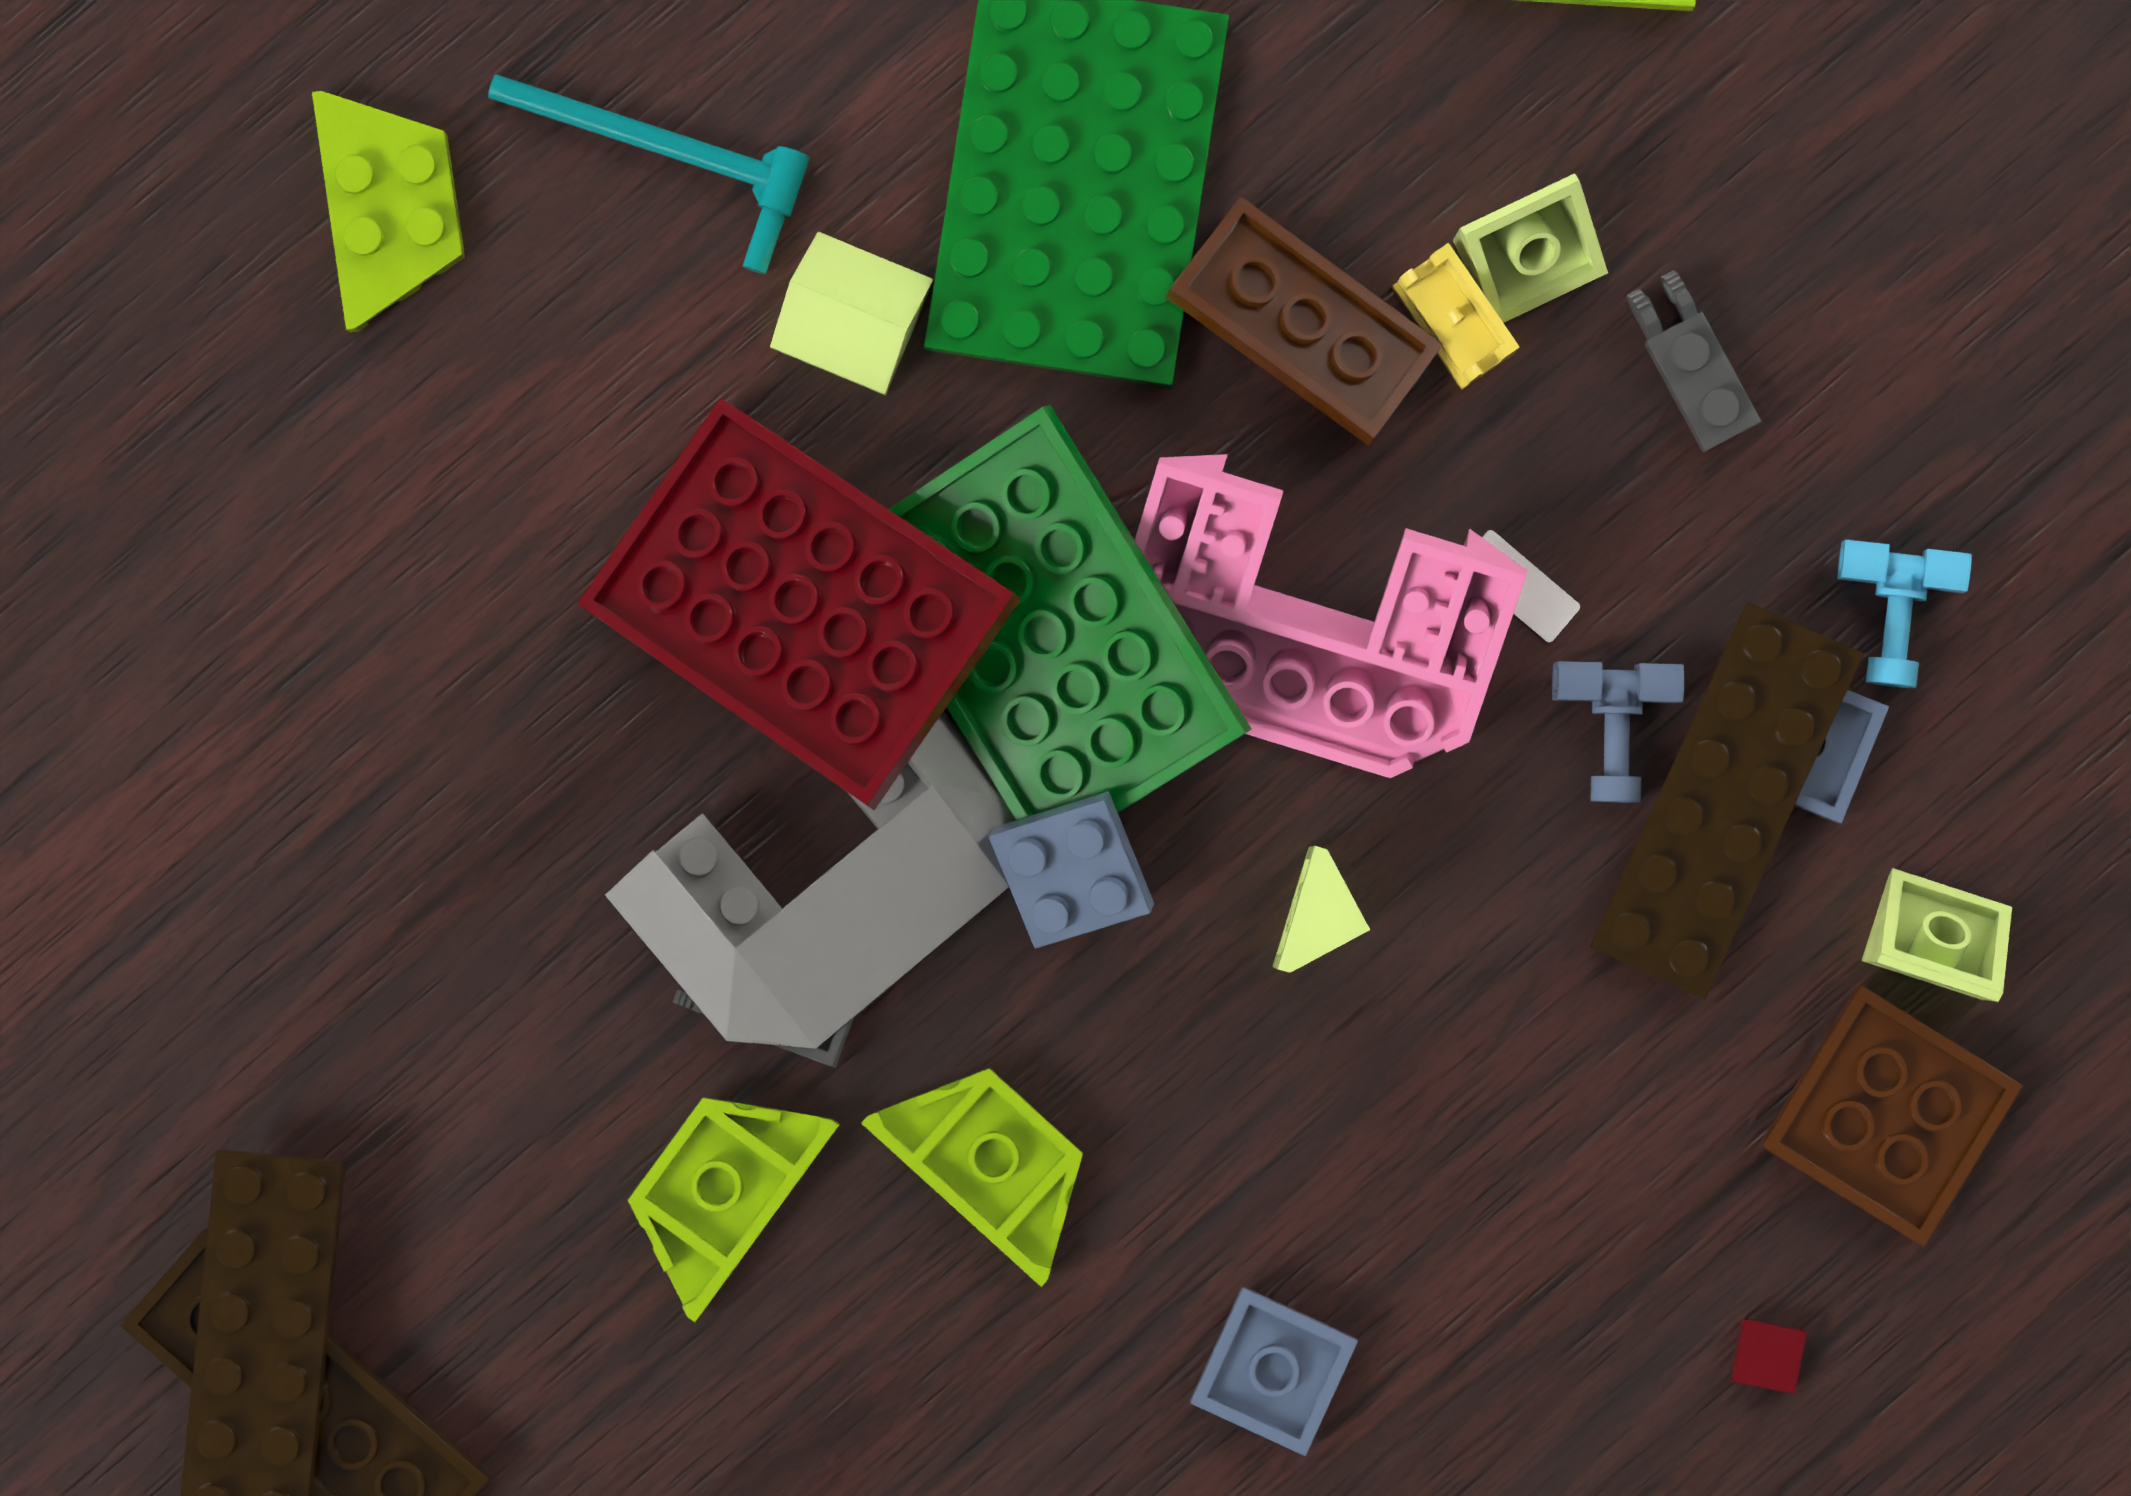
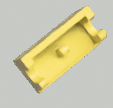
M1449 243L1435 251L1428 260L1415 269L1411 268L1405 272L1398 282L1392 285V289L1416 324L1443 344L1437 355L1461 390L1513 356L1520 348Z

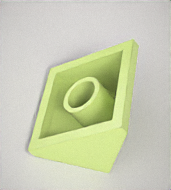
M1575 173L1461 227L1453 239L1466 269L1503 323L1608 273L1580 180Z
M817 232L790 280L770 348L886 395L934 279Z
M1317 846L1308 847L1273 963L1274 968L1289 973L1370 930L1328 850Z
M1892 868L1862 961L1980 1000L1999 1002L2004 989L2012 907Z

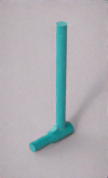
M495 74L488 92V98L754 185L752 191L758 201V207L762 209L742 267L766 275L784 219L791 216L810 159L808 155L787 147L777 146L776 149L764 154L762 161Z

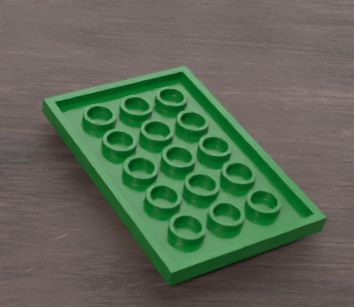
M978 0L925 338V350L1172 388L1184 310L1167 299L1166 295L1192 260L1229 15L1135 0Z
M1051 405L1041 407L888 509L1021 599L947 705L948 711L1016 820L1109 791L1117 813L1252 730Z

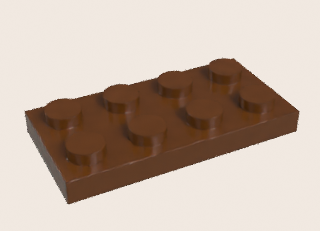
M1241 196L1166 295V298L1368 446L1443 346L1433 336Z

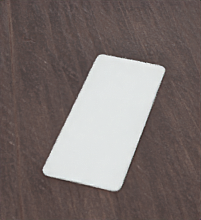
M1492 530L1487 531L1482 537L1527 570V575L1513 614L1545 641L1552 642L1579 611L1580 604Z

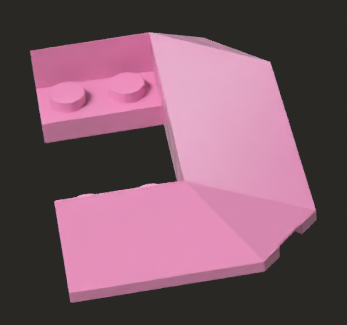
M1228 454L1159 458L1135 542L1252 730L1245 734L1388 778L1412 769L1415 762L1443 749L1447 753L1469 743L1527 575V570L1471 529H1469L1463 546L1405 528L1375 622L1254 585L1283 490L1222 472Z

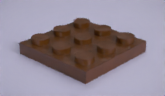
M1857 985L1759 1146L1918 1245L1925 1247L2023 1085L1864 986Z

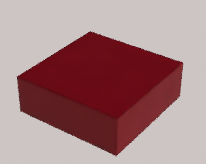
M1742 1318L1730 1380L1795 1394L1807 1332L1792 1327Z

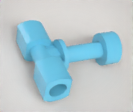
M1854 540L1842 541L1837 579L1877 584L1875 595L1888 598L1881 657H1868L1866 683L1900 688L1917 687L1919 662L1907 660L1913 601H1926L1927 589L1954 593L1967 592L1972 554L1926 549L1923 551V555L1919 556L1889 552V544Z

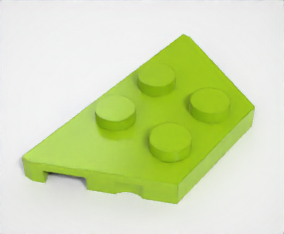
M323 91L312 92L345 326L346 330L350 333L359 332L368 326L367 322L397 301L401 303L421 289L424 282L434 275H441L465 258L448 136L443 130Z
M991 1068L872 1113L861 1123L1038 1285L1042 1287L1047 1282L1083 1152Z
M703 1097L635 1189L628 1202L640 1226L645 1229L663 1271L667 1272L683 1304L682 1308L686 1316L693 1322L698 1320L840 1124L832 1118Z

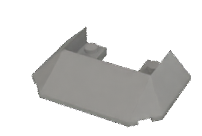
M944 711L875 810L848 793L878 830L783 909L703 813L656 852L652 850L605 894L726 1041L816 1049L1009 888L988 836L993 827L1015 821V817L963 733Z

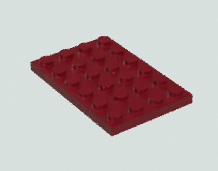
M720 398L577 604L862 803L875 810L1021 599L859 489Z

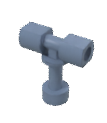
M1558 661L1553 663V701H1592V714L1605 715L1604 776H1591L1590 802L1641 803L1642 777L1629 776L1630 715H1642L1643 703L1683 702V664L1639 663L1634 665V670H1603L1602 662Z

